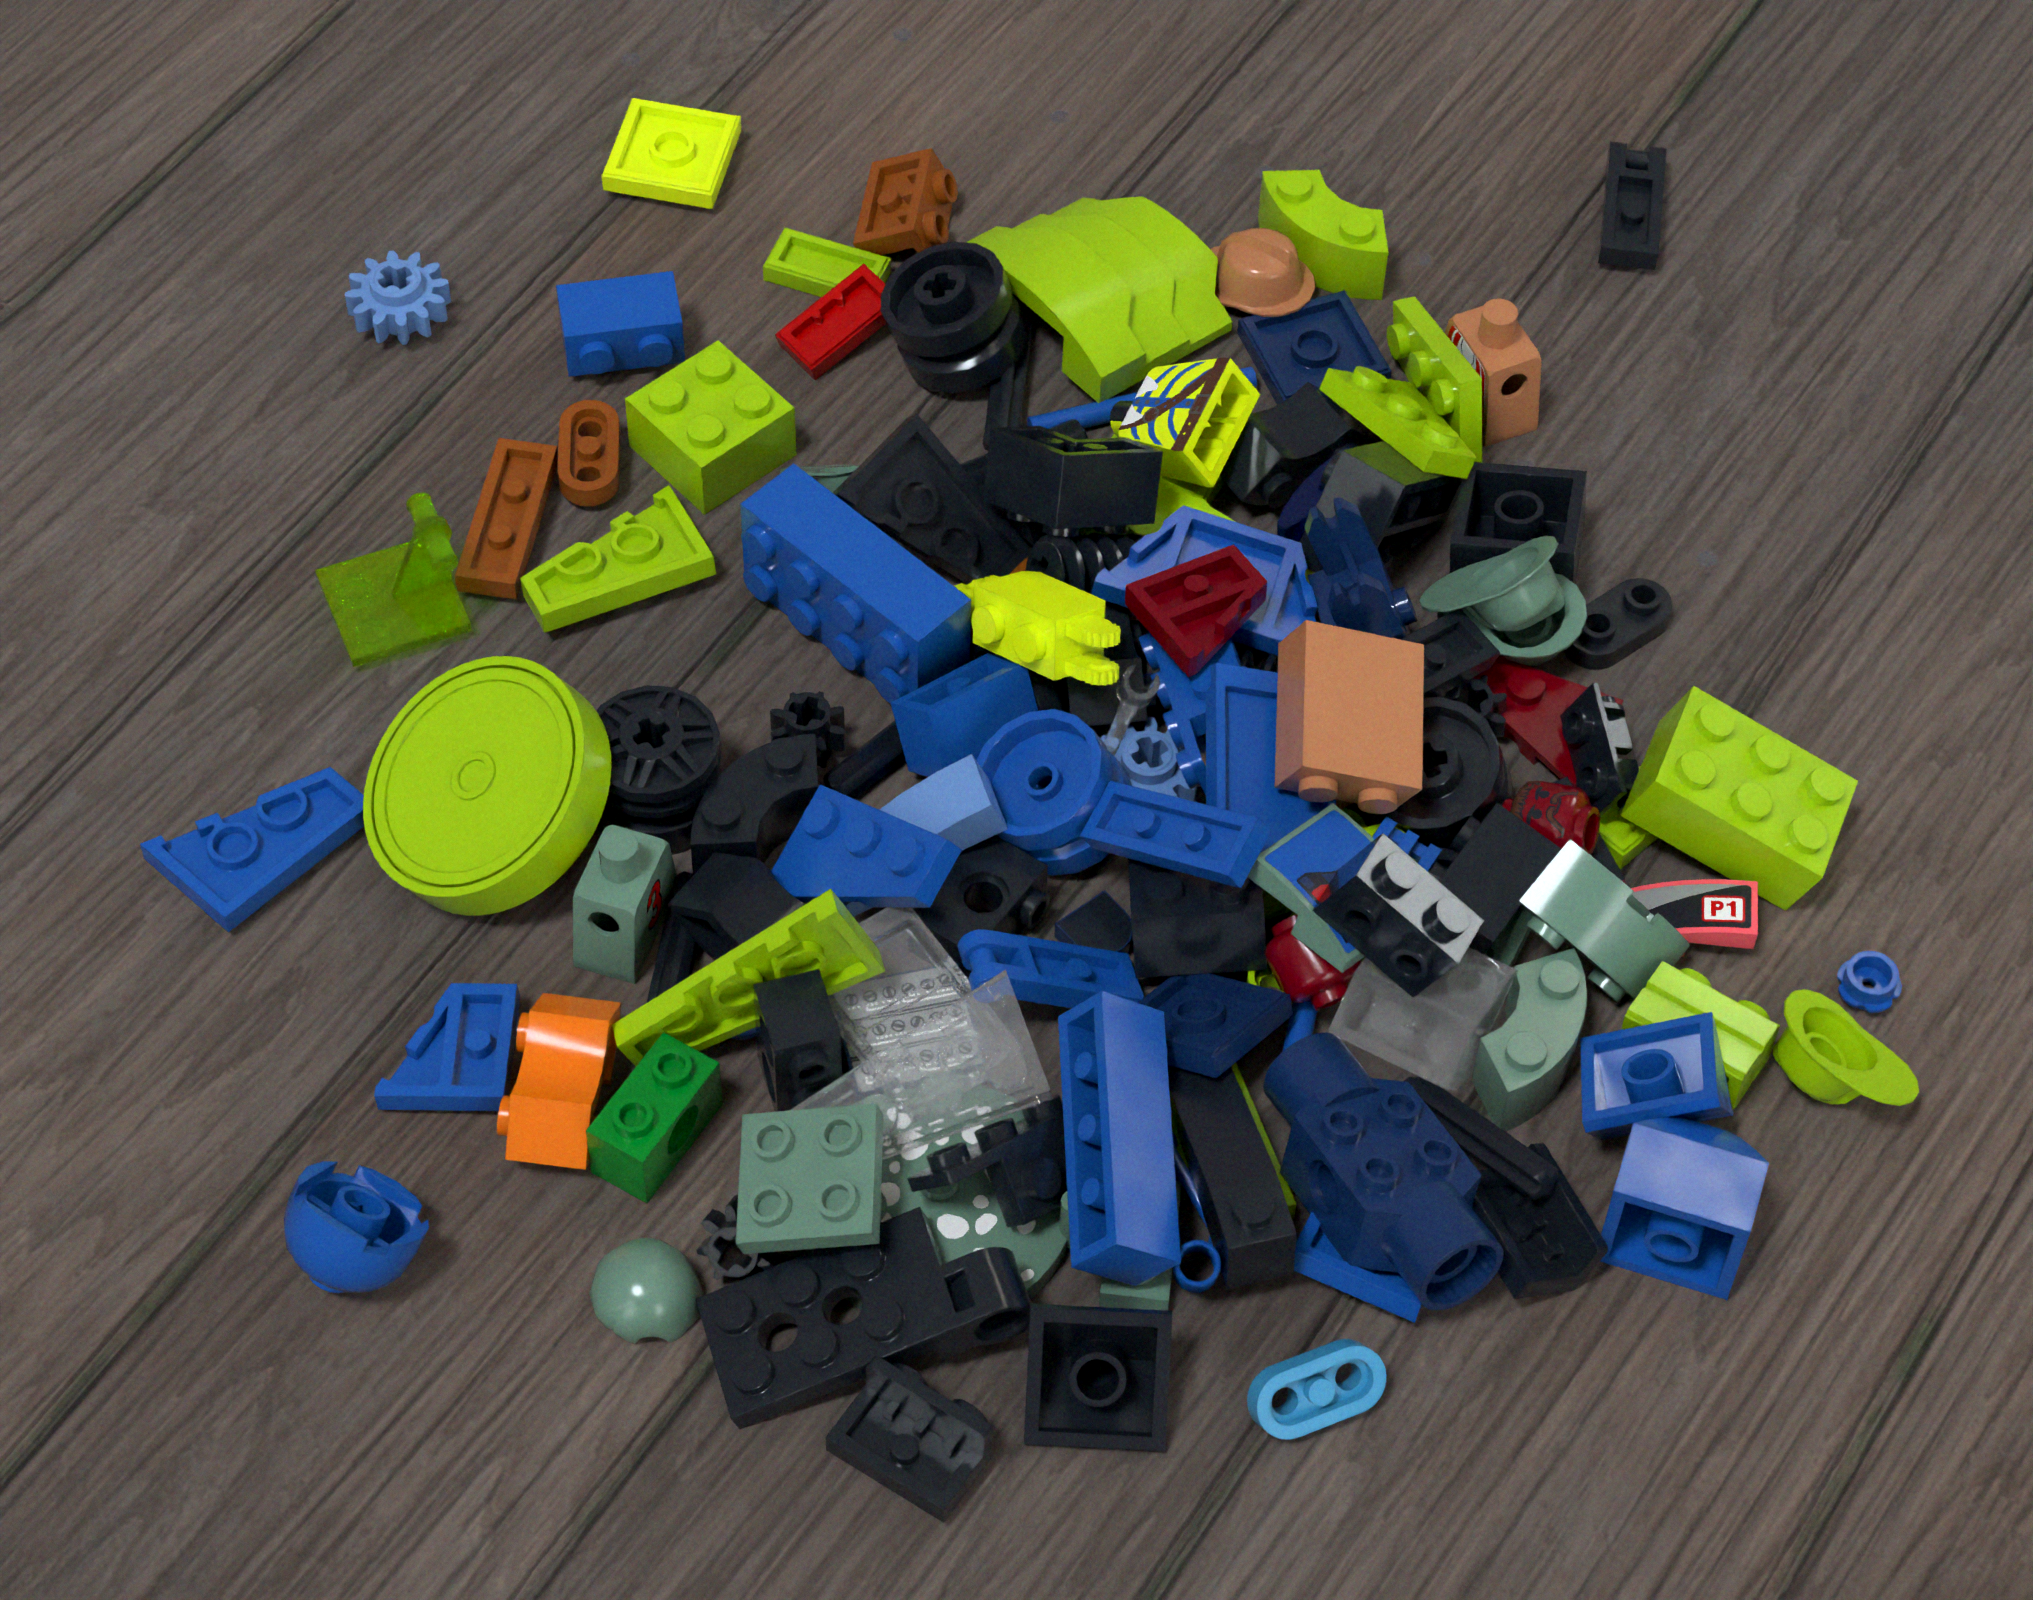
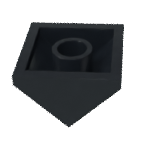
M1030 1304L1024 1444L1165 1451L1172 1311Z

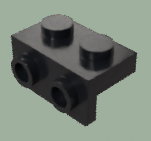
M1544 1143L1530 1144L1528 1148L1550 1162L1558 1170L1559 1177L1554 1184V1191L1547 1198L1540 1197L1537 1200H1531L1489 1169L1478 1170L1482 1176L1472 1209L1503 1248V1261L1498 1272L1514 1299L1574 1291L1608 1251L1606 1242Z
M874 1356L866 1366V1385L825 1437L826 1450L943 1523L990 1461L992 1455V1427L978 1408L962 1399L949 1400L931 1389L926 1380L913 1368L902 1363H896L893 1366L878 1356Z

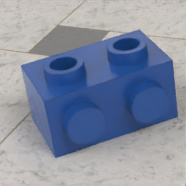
M673 271L556 285L568 377L644 367H658L685 361L683 322Z
M990 653L890 702L908 771L927 777L970 754L977 760L984 744L1004 724L1027 712L1038 711L1028 668L1002 656Z

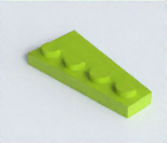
M829 889L613 1023L612 1029L617 1047L635 1066L639 1064L663 1032L695 1050L701 1051L756 1027L753 984L819 969L827 995L829 996L885 972L880 951L834 891Z

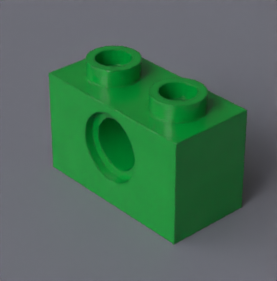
M663 1032L586 1130L591 1173L647 1204L722 1107L720 1063Z

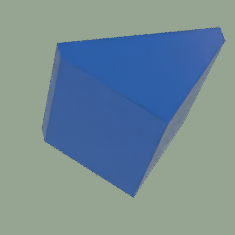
M1712 1012L1580 1038L1582 1123L1587 1134L1602 1141L1628 1136L1631 1133L1634 1122L1653 1118L1682 1117L1701 1122L1733 1115L1716 1024Z

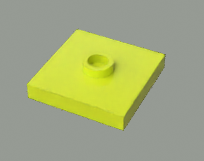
M632 98L602 174L603 190L713 209L741 133V116Z

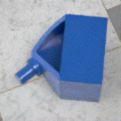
M1662 1117L1634 1122L1601 1233L1608 1246V1251L1600 1262L1727 1300L1751 1233L1769 1162L1742 1138L1729 1131L1682 1117Z

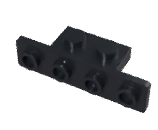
M1052 1095L1034 1101L1021 1108L1024 1119L1014 1123L1013 1118H1008L975 1131L977 1143L967 1147L965 1142H961L929 1154L926 1158L930 1167L907 1178L911 1191L915 1192L952 1185L986 1168L1007 1228L1026 1225L1061 1206L1062 1195L1067 1191L1062 1099L1059 1095Z

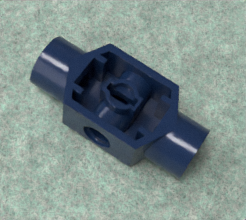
M1332 1033L1312 1034L1286 1048L1270 1065L1263 1083L1265 1095L1291 1128L1279 1173L1310 1214L1311 1212L1314 1213L1321 1223V1230L1344 1261L1348 1262L1350 1266H1358L1362 1269L1398 1272L1422 1305L1430 1310H1445L1455 1307L1479 1293L1498 1272L1504 1255L1500 1243L1472 1209L1482 1174L1417 1091L1406 1081L1371 1078L1341 1038Z

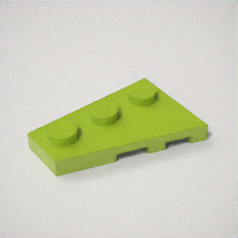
M1415 296L1393 301V324L1387 327V342L1391 355L1394 359H1398L1408 381L1415 384L1435 408L1437 414L1441 415L1450 427L1458 433L1462 441L1477 457L1475 462L1482 463V378Z
M1356 366L1353 372L1328 368L1319 390L1421 471L1467 479L1477 457L1462 441L1458 433L1450 427L1441 415L1437 414L1435 408L1414 383L1388 379L1380 373L1362 366Z
M670 485L653 494L654 504L634 516L626 511L610 521L611 531L593 543L577 542L520 578L523 596L544 633L716 575L713 554Z

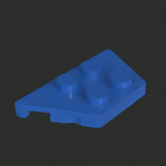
M1184 505L1163 521L1160 530L1155 533L1146 534L1131 546L1128 557L1111 571H1108L1106 568L1101 570L1095 578L1091 593L1103 600L1127 607L1125 605V587L1127 584L1234 544L1267 580V592L1265 602L1232 636L1233 642L1278 656V643L1305 620L1316 622L1315 614L1318 608L1313 587L1307 582L1305 577L1307 563L1300 542Z

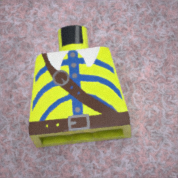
M1216 358L1159 366L1148 372L1134 401L1120 400L1115 403L1110 413V424L1118 438L1126 437L1163 451L1160 475L1204 487H1214L1260 393L1231 358Z

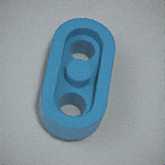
M1352 1339L1336 1340L1262 1370L1249 1387L1247 1395L1248 1411L1253 1421L1270 1435L1285 1440L1299 1438L1363 1413L1373 1407L1384 1392L1387 1378L1386 1369L1378 1354L1364 1344ZM1350 1363L1351 1372L1349 1377L1341 1383H1336L1335 1376L1337 1370L1342 1365ZM1281 1388H1287L1288 1397L1285 1403L1273 1408L1272 1398L1274 1394Z

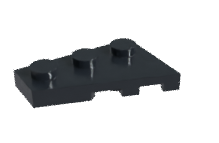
M918 414L906 418L833 492V494L881 531L967 584L972 582V580L990 577V575L1000 577L1009 575L1022 561L1028 558L1031 552V547L994 504L983 500L984 492Z

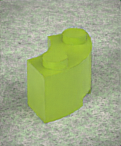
M1320 170L1263 171L1258 212L1259 228L1279 231L1291 240L1297 249L1299 261L1306 264L1314 275L1315 287L1331 293L1345 290L1350 298L1382 300L1388 259L1383 211L1361 208L1340 199L1326 186Z

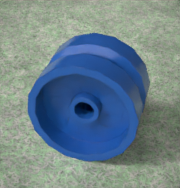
M1049 709L1027 712L1004 724L984 744L976 760L989 778L1008 828L997 835L1004 841L1048 865L1047 874L1051 876L1078 873L1102 861L1109 853L1093 849L1080 837V834L1110 780L1132 786L1125 768L1107 750L1106 745L1098 735L1077 715Z

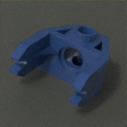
M1340 497L1333 499L1335 516L1332 518L1324 517V514L1316 506L1310 508L1305 523V530L1323 569L1307 576L1310 585L1313 587L1321 623L1395 639H1401L1409 635L1408 625L1418 621L1413 604L1404 586L1396 590L1394 589L1377 546L1358 506Z

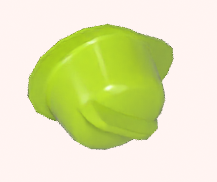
M1807 989L1793 991L1784 1001V1016L1788 1025L1773 1047V1056L1789 1079L1800 1090L1813 1099L1827 1104H1846L1856 1097L1863 1095L1883 1104L1902 1106L1912 1103L1919 1094L1918 1080L1909 1066L1892 1050L1864 1030L1838 1003L1821 993Z

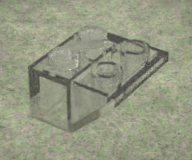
M1468 947L1458 965L1413 998L1365 957L1356 969L1327 1032L1335 1034L1342 1040L1446 1090L1463 1091L1475 1065L1480 1038L1490 1033L1518 970Z

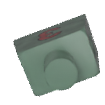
M609 825L604 828L573 896L574 967L632 984L636 983L665 920L668 909L667 904L669 903L673 883L677 876L670 845L667 841L616 825ZM611 917L618 923V931H611Z

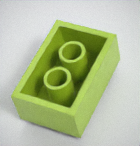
M1693 686L1659 721L1621 816L1731 880L1758 881V895L1786 911L1823 878L1858 780Z

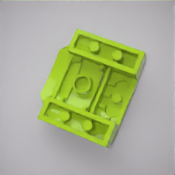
M1143 196L1108 200L1081 198L1051 215L1039 214L1014 228L996 226L967 241V243H977L993 251L1005 270L1011 285V293L1016 295L1064 337L1062 372L1098 403L1142 381L1153 368L1170 365L1232 330L1233 321L1215 295L1218 257L1179 219Z

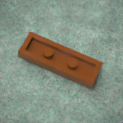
M498 438L455 573L457 591L517 600L521 588L520 578L525 574L558 466L557 446Z

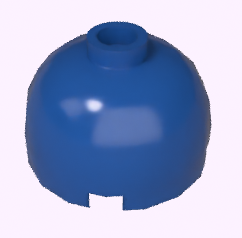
M323 1161L307 1166L299 1175L294 1185L284 1214L286 1248L300 1269L309 1276L310 1280L317 1287L331 1293L374 1291L386 1287L399 1278L420 1249L429 1229L428 1220L421 1223L418 1219L422 1205L417 1197L397 1181L360 1165L354 1176L333 1173L338 1163L334 1161Z

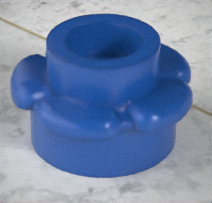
M1859 952L1843 963L1837 973V979L1841 982L1838 992L1843 1001L1851 1007L1865 1010L1869 1013H1879L1889 1009L1892 1005V999L1898 998L1901 994L1902 984L1898 968L1893 960L1880 952ZM1862 983L1870 984V985H1872L1874 988H1872V989L1867 988V987L1863 986Z

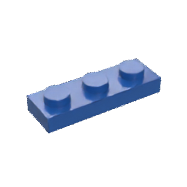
M1110 780L1080 837L1096 850L1242 888L1271 830L1258 817Z

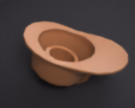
M1250 228L1241 232H1234L1225 237L1220 246L1210 249L1218 257L1215 295L1224 306L1237 308L1246 313L1262 317H1278L1299 311L1310 302L1314 294V275L1306 264L1299 261L1297 249L1291 240L1279 231L1268 228Z

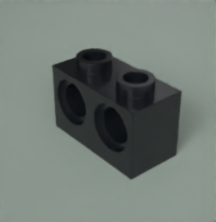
M811 970L753 984L757 1054L774 1111L843 1106L841 1034L820 970Z

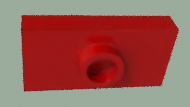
M862 264L775 334L778 344L814 380L818 379L886 324L881 313V293L886 284L865 264Z

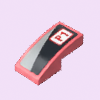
M1726 879L1681 880L1631 888L1634 891L1632 895L1654 916L1657 913L1663 916L1689 943L1754 949L1758 936V881Z

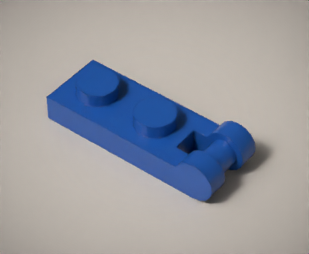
M986 929L968 932L959 940L957 945L963 966L972 971L968 981L973 997L978 1003L984 1005L999 1003L1005 998L1036 1004L1073 1008L1100 991L1137 1003L1144 998L1128 953Z

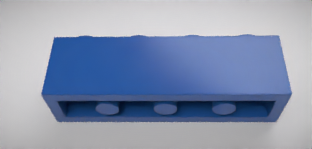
M1100 991L1058 1016L1071 1268L1137 1286L1181 1263L1165 1019L1163 1011Z

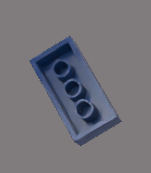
M793 463L740 503L744 563L743 579L749 591L760 601H769L786 614L792 625L800 633L806 636L812 635L829 648L835 659L848 670L855 669L872 682L887 702L890 703L970 662L971 599Z

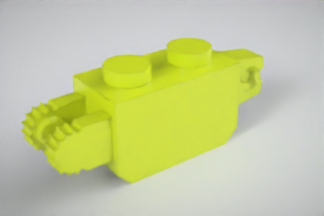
M1020 571L1002 577L990 575V577L972 580V582L966 585L963 583L954 585V587L971 599V623L974 644L1053 681L1071 676L1091 685L1106 686L1108 684L1113 685V683H1117V680H1119L1118 663L1110 661L1109 658L1104 656V648L1114 647V645L1120 643L1121 633L1120 626H1116V623L1112 624L1111 621L1105 619L1106 600L1042 572Z

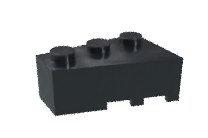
M1382 441L1342 450L1341 453L1334 455L1322 474L1321 485L1325 488L1316 507L1324 514V517L1332 518L1335 516L1333 499L1340 497L1357 505L1377 546L1385 568H1387L1393 560V557L1388 554L1399 544L1408 550L1412 549L1446 522L1460 493L1462 478L1423 472L1389 444ZM1305 530L1300 543L1302 544L1307 568L1317 572L1322 570L1323 567Z

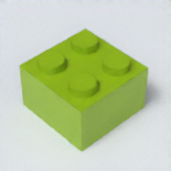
M719 340L625 398L629 446L704 515L796 456L795 408Z

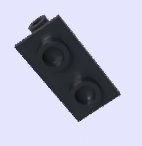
M1592 683L1560 715L1562 733L1567 742L1576 775V787L1583 789L1590 799L1591 806L1598 808L1600 818L1610 808L1618 809L1621 816L1639 768L1635 759L1618 758L1617 754L1627 755L1633 750L1625 720L1624 707L1616 703L1615 698L1612 696H1601L1598 683Z

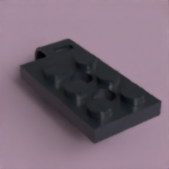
M920 1207L881 1222L879 1244L818 1248L695 1299L730 1418L739 1429L866 1378V1366L874 1356H878L894 1366L896 1363H904L935 1350L941 1360H945L981 1344H997L1015 1338L1029 1328L1031 1304L1014 1253L1007 1248H984L943 1264L928 1219ZM847 1297L862 1299L861 1312L852 1322L844 1325H835L830 1322L832 1309L839 1301ZM785 1323H792L798 1326L797 1336L788 1348L777 1352L766 1350L767 1337L775 1327Z

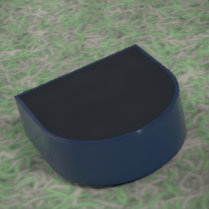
M1104 890L1056 922L1054 937L1063 943L1129 954L1133 939L1131 918Z

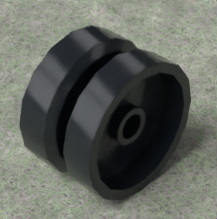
M949 242L929 247L908 258L890 275L881 293V313L890 333L897 342V348L906 368L916 383L931 391L959 393L984 386L1002 376L1018 360L1027 342V323L1017 300L1011 293V285L1002 264L993 251L977 243Z
M1443 697L1423 698L1422 790L1397 807L1395 811L1377 814L1380 822L1382 823L1387 816L1397 822L1396 827L1405 833L1410 830L1419 836L1418 842L1426 847H1429L1431 843L1438 848L1452 850L1449 848L1450 844L1471 816L1483 822L1496 803L1502 806L1507 798L1512 799L1511 774L1503 758L1500 745L1487 720L1465 703Z

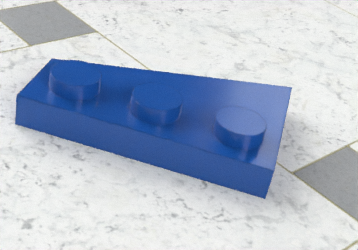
M328 767L259 795L256 805L223 819H221L217 812L195 821L196 830L166 842L161 835L141 843L140 846L143 857L149 864L222 928L230 932L364 827V795L334 769Z
M820 784L771 872L774 879L801 902H810L829 889H832L841 902H861L867 907L930 908L962 849L944 837Z

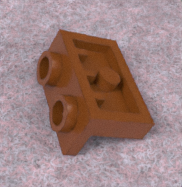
M932 148L872 162L853 240L855 248L878 255L897 253L910 248H914L919 253L929 247L941 245L948 241V224L952 205L958 196L957 183L953 173L949 169L944 168Z

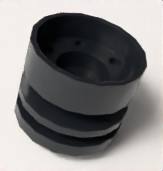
M646 685L622 691L597 709L609 739L612 766L608 797L597 829L602 833L605 827L616 825L664 839L669 843L672 855L689 851L691 849L693 819L699 802L715 778L722 772L720 767V732L714 715L696 696L674 687Z

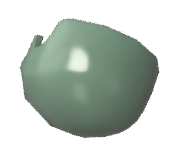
M639 1238L623 1243L598 1262L589 1295L598 1321L607 1329L613 1330L617 1336L635 1344L644 1337H660L668 1342L679 1339L699 1318L700 1313L695 1299L703 1296L704 1292L697 1272L682 1252L656 1238Z

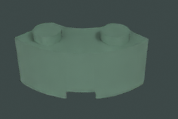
M1571 839L1519 900L1533 916L1526 926L1556 950H1558L1563 942L1571 948H1575L1576 952L1594 968L1587 978L1616 1002H1619L1624 994L1635 1000L1662 961L1674 966L1690 947L1689 942L1659 913L1655 916L1650 913L1632 895L1634 891Z
M1575 948L1514 966L1505 1005L1507 1021L1502 1027L1480 1038L1471 1081L1492 1122L1505 1132L1527 1122L1541 1112L1557 1095L1561 1083L1570 1070L1587 1004L1585 974Z

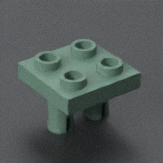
M877 1103L742 1114L736 1245L743 1254L879 1244L880 1222L886 1215L887 1201L881 1192L884 1114Z

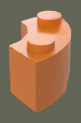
M542 993L529 1013L522 1012L516 1036V1050L523 1053L522 1063L510 1096L504 1095L501 1099L497 1117L498 1136L507 1137L505 1160L586 1170L590 1163L586 1130L596 1118L593 1114L597 1107L602 1084H611L617 1048L612 1024L620 1020L621 1002Z

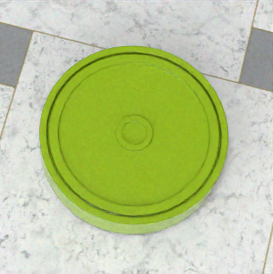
M492 656L476 659L448 670L435 678L413 696L391 722L380 740L368 770L363 797V820L368 844L381 868L390 878L424 901L453 914L466 916L494 914L514 908L539 895L556 882L585 849L596 830L607 801L612 769L611 750L606 729L599 714L581 693L556 674L536 662L520 657Z

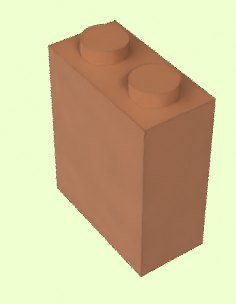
M1305 620L1278 643L1275 788L1298 792V796L1301 799L1310 802L1340 800L1356 803L1360 810L1373 814L1393 812L1401 804L1422 790L1424 644Z

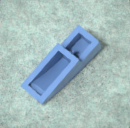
M972 754L935 772L879 809L944 837L962 850L1008 829L989 778ZM842 902L853 917L873 908L867 907L861 902Z

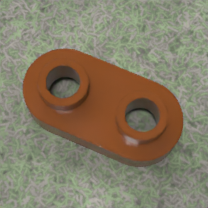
M598 400L576 402L563 411L559 420V487L562 495L576 505L597 506L610 500L619 488L621 442L619 417L615 409L605 402Z

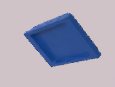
M1215 663L1211 667V687L1206 691V805L1258 817L1271 830L1261 850L1263 852L1332 803L1336 805V800L1310 802L1301 799L1298 796V792L1275 788L1278 673L1245 666Z

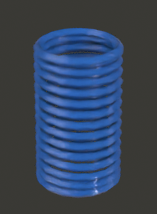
M1192 1240L1180 1247L1181 1259L1191 1252L1203 1253L1212 1261L1214 1266L1213 1274L1206 1280L1192 1281L1182 1274L1178 1264L1173 1267V1275L1176 1283L1182 1289L1191 1293H1201L1209 1290L1215 1284L1221 1269V1259L1218 1251L1210 1243L1203 1240Z

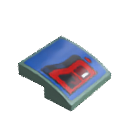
M1332 803L1261 852L1247 877L1296 913L1298 916L1291 934L1343 973L1365 956L1312 910L1339 868L1374 839L1356 821Z

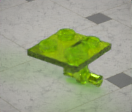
M427 493L414 494L406 502L407 510L410 512L415 524L411 541L315 570L316 578L353 667L472 631L471 622L452 579L451 571L458 565V558L454 554L449 542L452 531L447 520L437 515L431 500L432 498Z

